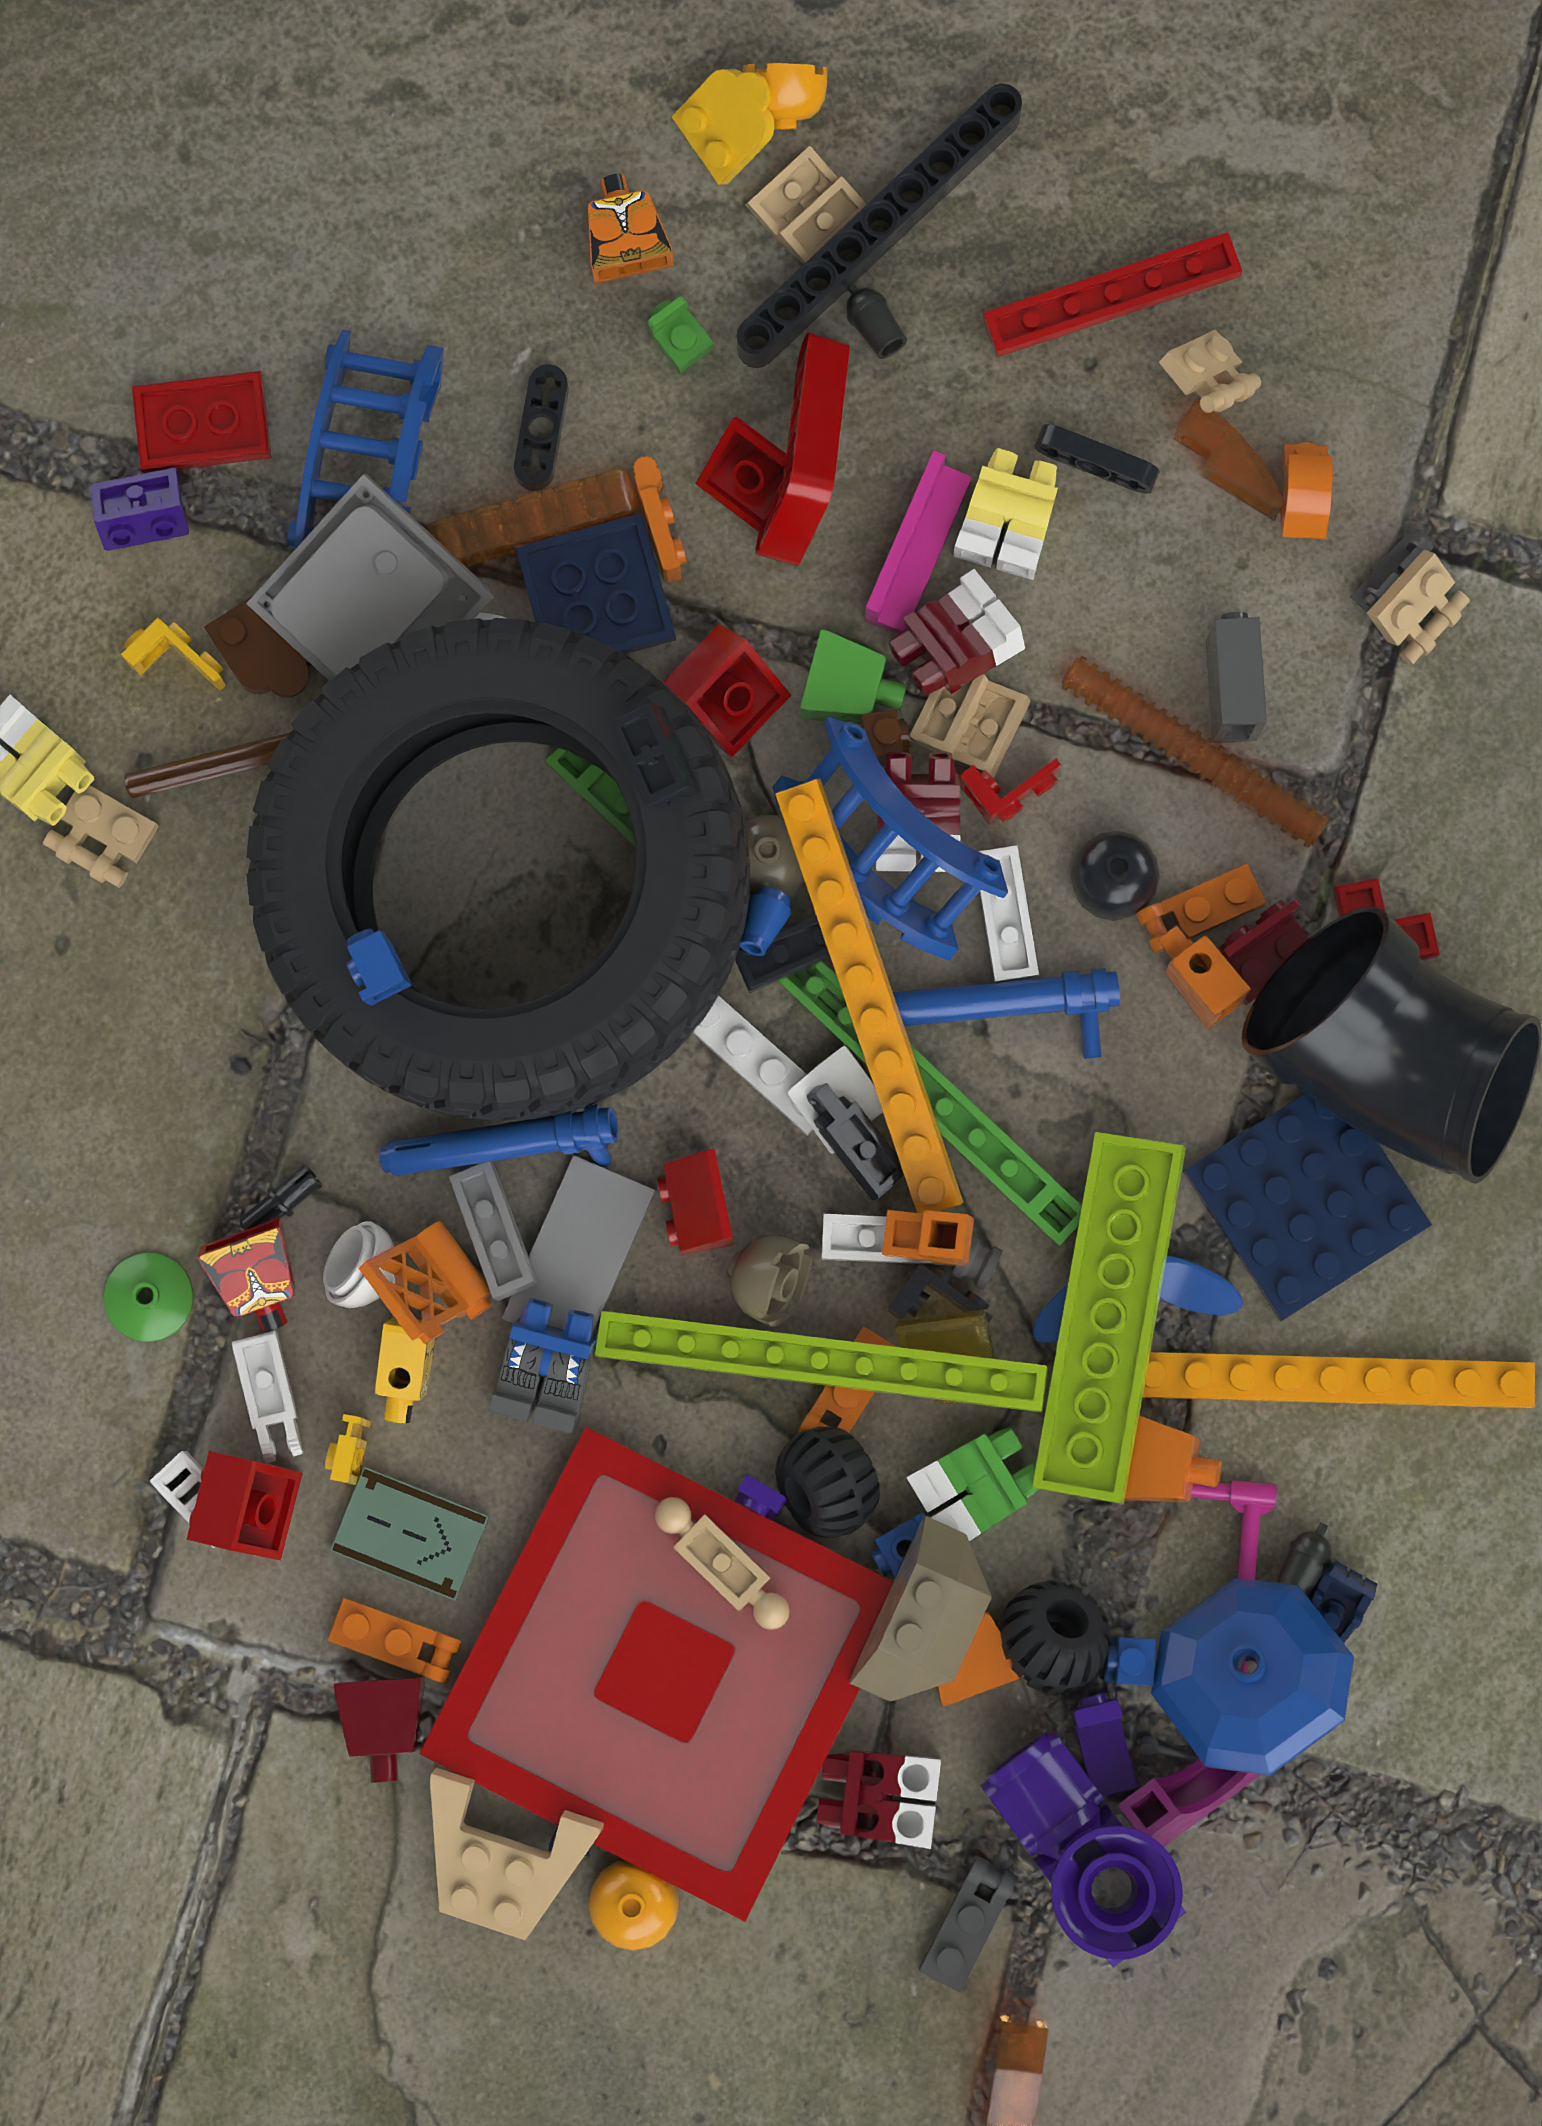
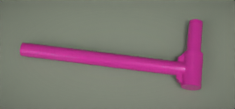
M1231 1480V1483L1219 1482L1217 1487L1193 1483L1191 1498L1229 1501V1505H1232L1237 1512L1242 1513L1237 1578L1255 1580L1260 1515H1266L1269 1511L1275 1509L1277 1484ZM1248 1661L1244 1662L1240 1668V1671L1247 1674Z

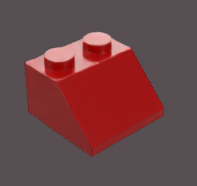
M718 624L663 682L690 709L704 730H706L710 739L731 758L791 697L789 691L749 642L721 624Z
M715 1149L705 1150L663 1164L665 1175L657 1177L661 1202H671L674 1219L665 1220L670 1247L679 1245L681 1255L683 1256L733 1246V1237Z
M209 1451L206 1464L201 1471V1484L195 1508L190 1515V1528L186 1540L281 1561L302 1472Z

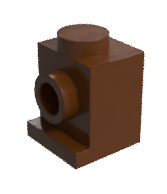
M897 709L862 714L861 728L866 730L871 747L882 767L885 766L888 752L910 753L907 722L904 718L898 719Z

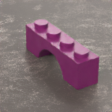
M1199 1758L1188 1767L1173 1775L1153 1778L1119 1803L1118 1807L1132 1828L1150 1835L1165 1847L1262 1774L1206 1767Z

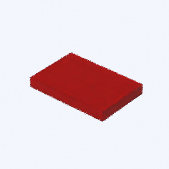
M261 371L132 386L140 470L143 474L175 467L176 470L272 458L264 382Z

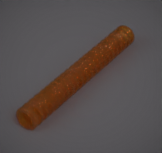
M1085 656L1075 660L1062 680L1061 689L1064 691L1071 689L1074 691L1073 696L1077 699L1082 696L1085 698L1084 704L1087 706L1091 704L1096 705L1098 713L1105 711L1108 713L1107 719L1111 721L1116 718L1120 721L1119 726L1121 728L1128 726L1131 728L1130 733L1134 736L1139 733L1143 736L1142 741L1144 743L1151 741L1154 743L1153 748L1158 751L1162 748L1166 751L1165 756L1167 758L1174 756L1177 758L1176 763L1181 766L1183 763L1188 765L1189 772L1193 773L1196 770L1200 773L1199 778L1204 781L1208 778L1212 781V787L1216 788L1218 785L1222 787L1224 795L1233 794L1235 802L1239 803L1242 800L1247 804L1245 807L1247 810L1250 811L1254 808L1259 811L1257 813L1258 817L1263 818L1265 815L1270 819L1268 823L1272 826L1275 823L1282 826L1280 828L1281 832L1286 833L1288 830L1293 833L1292 839L1295 841L1298 838L1305 841L1304 847L1309 848L1310 845H1314L1330 821L1328 820L1329 815L1327 813L1320 815L1316 812L1318 807L1312 805L1311 808L1306 806L1304 798L1297 800L1293 797L1295 792L1291 790L1286 793L1282 790L1283 785L1281 783L1274 785L1270 782L1272 779L1270 776L1266 775L1264 778L1260 776L1258 768L1255 767L1251 770L1247 767L1248 762L1243 760L1240 763L1236 760L1237 755L1233 752L1230 755L1226 754L1224 746L1220 745L1217 748L1212 745L1213 739L1210 737L1207 740L1201 737L1202 732L1199 730L1195 733L1189 730L1190 724L1185 723L1182 725L1178 722L1179 717L1176 715L1172 718L1166 715L1167 709L1162 708L1158 710L1155 708L1156 702L1153 700L1149 703L1143 700L1145 695L1142 693L1135 695L1132 693L1133 687L1128 685L1125 688L1120 685L1122 680L1119 678L1112 680L1109 678L1110 672L1107 670L1101 673L1098 671L1099 665L1096 663L1092 665L1086 663L1087 658Z

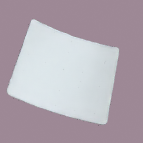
M846 1046L841 1047L787 1092L831 1154L835 1152L819 1133V1129L814 1123V1120L819 1115L807 1099V1095L815 1087L827 1083L838 1098L845 1096L851 1103L856 1101L871 1121L883 1113L874 1084Z

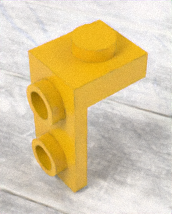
M157 617L145 630L141 628L135 631L124 645L126 650L121 656L139 676H142L172 646L219 691L226 686L219 675L224 670L222 666L206 651L200 656L188 646L192 641L191 637L175 622L168 627Z

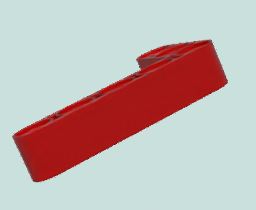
M809 332L804 337L796 367L783 478L758 533L755 554L758 556L799 566L827 509L834 488L850 353V345Z

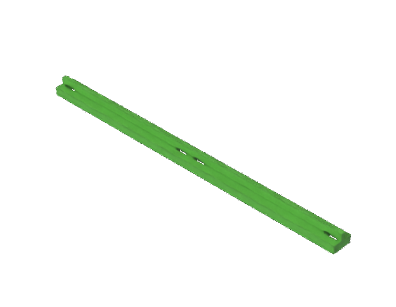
M557 748L545 760L547 765L636 847L631 815L617 783L599 767L586 759L584 760L590 765L589 767L575 754ZM564 758H566L582 774L580 775ZM821 962L808 968L807 970L813 977L805 970L796 973L795 975L805 985L794 975L778 981L866 1064L837 975L827 965ZM826 989L832 992L845 1005V1007H843L837 1000H835L826 991ZM818 997H820L838 1015L834 1014ZM911 1045L941 1136L1060 1246L1078 1228L1082 1205ZM1053 1200L1072 1220H1069L1051 1201ZM1044 1209H1045L1050 1215H1052V1216L1064 1227V1229H1063L1056 1221H1054V1220L1044 1211Z

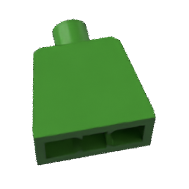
M821 629L800 706V718L825 721L827 717H831L846 723L861 724L862 714L874 713L876 704L901 710L907 684L883 679L886 657L830 631Z

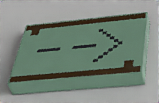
M363 1467L330 1551L456 1601L490 1516Z

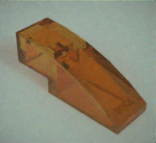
M1196 398L1177 426L1173 440L1207 460L1201 474L1203 478L1275 521L1284 505V500L1261 458L1243 436L1215 411L1210 413L1204 412L1200 407V400Z

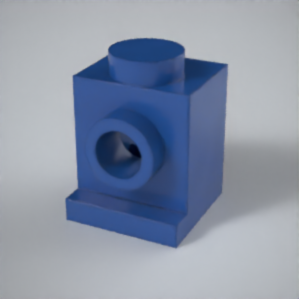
M366 929L347 939L349 945L347 949L352 959L347 961L346 965L357 986L360 987L364 984L366 986V989L358 992L363 1002L372 1006L412 986L389 936L379 930L374 933L372 929Z
M922 1513L873 1540L878 1549L872 1551L871 1555L883 1576L892 1572L894 1578H896L904 1560V1557L898 1555L896 1546L901 1540L912 1542L923 1518Z
M1110 1636L1111 1644L1104 1665V1682L1154 1686L1156 1640Z

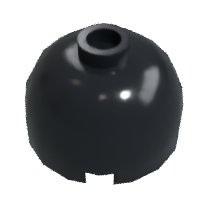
M1122 831L1101 833L1087 841L1075 856L1070 875L1074 892L1081 906L1095 917L1111 921L1131 917L1146 908L1156 894L1160 878L1157 858L1149 845L1135 834Z

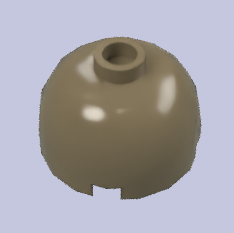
M759 815L745 820L750 858L749 893L751 895L756 894L760 887H772L792 898L804 887L805 881L784 818L778 815Z
M764 1235L747 1244L742 1251L734 1254L728 1270L729 1275L732 1276L731 1290L734 1300L745 1314L771 1327H778L788 1320L791 1314L784 1312L785 1309L788 1307L791 1298H793L794 1302H800L810 1277L812 1256L804 1254V1250L809 1249L807 1244L781 1235Z

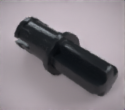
M303 1164L297 1172L276 1189L270 1187L268 1189L269 1195L240 1218L239 1221L242 1229L246 1230L270 1220L282 1218L285 1215L291 1217L294 1214L292 1209L323 1186L321 1181L315 1179L317 1177L306 1164Z

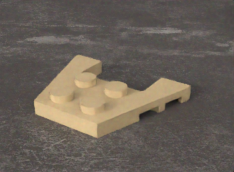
M436 1767L431 1773L430 1790L439 1912L526 1940L602 1831L604 1823L565 1810L560 1818L551 1853L465 1824L464 1820L475 1780Z

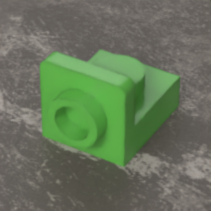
M682 296L673 302L669 299L663 301L650 313L651 318L647 321L649 335L680 374L714 349L713 341L690 314L687 302Z

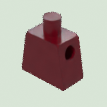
M425 1677L334 1683V1693L349 1757H370L371 1783L398 1781L397 1754L417 1751Z

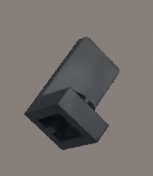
M920 1263L887 1309L889 1313L902 1321L907 1312L915 1317L930 1297L924 1291L929 1286L983 1327H986L993 1318L986 1312L990 1307L987 1302L969 1290L963 1295L953 1288L950 1284L954 1279L935 1264H931L929 1268H926Z

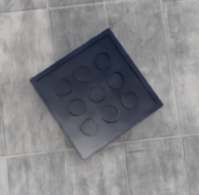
M1307 1094L1300 1096L1183 1171L1280 1322L1432 1226L1379 1143L1330 1113Z

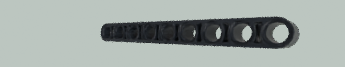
M1004 83L994 85L988 89L747 317L737 331V351L741 361L752 368L765 367L771 363L848 290L847 286L849 284L855 283L1002 144L1019 125L1022 98L1018 90ZM996 105H1006L1012 110V113L1000 116L995 114L991 108ZM972 133L978 135L982 141L978 144L970 145L963 142L961 137ZM937 162H943L951 167V171L939 174L932 171L930 166ZM906 191H914L920 195L921 199L914 203H907L899 196ZM875 220H884L891 227L885 232H875L869 227V224ZM844 249H853L860 256L858 259L848 262L842 260L838 254ZM813 278H823L829 283V286L824 290L816 291L809 288L807 283ZM783 307H792L799 314L794 319L783 320L776 313ZM753 336L763 337L768 342L765 347L757 350L751 349L745 344L747 339Z

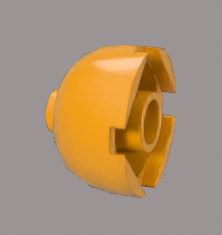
M767 63L766 69H756V73L763 76L769 85L771 99L767 108L773 115L774 129H797V121L812 118L825 101L828 76L827 67L823 66L815 70V65ZM755 64L743 65V73L755 72Z
M624 1859L616 1860L600 1872L591 1886L588 1900L590 1919L599 1935L617 1948L632 1951L652 1947L664 1939L676 1922L680 1904L676 1886Z

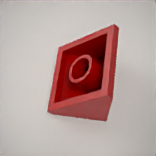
M735 416L731 419L695 484L759 532L763 519L782 481L786 453Z

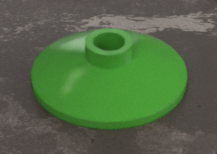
M158 1253L133 1255L122 1261L107 1280L104 1290L106 1314L113 1326L131 1339L142 1342H154L170 1337L184 1325L192 1310L193 1287L190 1278L181 1265L165 1255ZM144 1288H150L153 1291V1299L148 1304H141L138 1299L139 1292Z

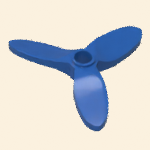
M1167 1256L1160 1300L1188 1311L1216 1316L1233 1314L1242 1308L1243 1301L1241 1295L1227 1280L1195 1263ZM1068 1284L1051 1299L1037 1317L1033 1327V1339L1036 1342L1044 1344L1058 1341Z

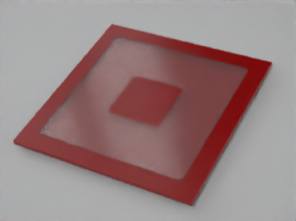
M585 1427L419 1754L461 1776L475 1780L474 1783L558 1826L565 1810L603 1822V1829L593 1844L746 1922L860 1690L859 1687L850 1684L849 1679L892 1587L893 1581ZM670 1497L680 1498L688 1504L691 1510V1521L694 1524L706 1515L771 1578L762 1590L765 1593H777L786 1599L790 1611L785 1624L777 1629L763 1628L756 1622L753 1615V1606L749 1602L739 1612L673 1548L681 1540L682 1536L678 1533H666L658 1527L655 1520V1511L659 1503Z

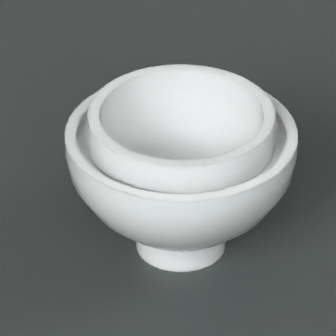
M371 1221L362 1222L357 1226L349 1228L335 1243L328 1256L323 1273L326 1297L331 1303L345 1308L366 1306L380 1298L358 1269L365 1261L395 1247L389 1234L379 1225ZM379 1268L386 1279L395 1284L394 1274Z

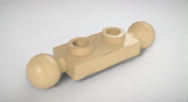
M670 1497L659 1503L655 1511V1520L658 1527L666 1533H678L682 1536L681 1540L673 1548L739 1612L749 1602L753 1606V1615L756 1622L763 1628L777 1629L785 1624L790 1611L786 1599L777 1593H765L762 1590L771 1578L706 1515L694 1524L691 1521V1510L688 1504L680 1498Z

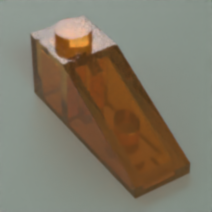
M1000 2015L985 2126L1034 2125L1049 2030L1045 2022Z

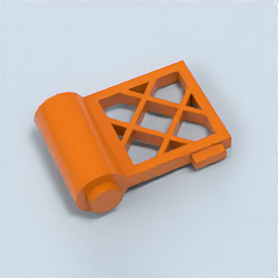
M441 1221L430 1225L417 1236L365 1261L358 1268L412 1341L420 1338L423 1344H426L444 1332L440 1327L441 1325L456 1317L460 1319L466 1315L470 1320H474L493 1305L488 1299L492 1295L486 1280ZM407 1253L418 1266L419 1271L406 1266ZM379 1268L394 1274L395 1284L388 1281ZM407 1281L420 1286V1295L408 1290ZM433 1293L439 1295L448 1308L433 1302ZM408 1305L421 1310V1324L410 1311Z

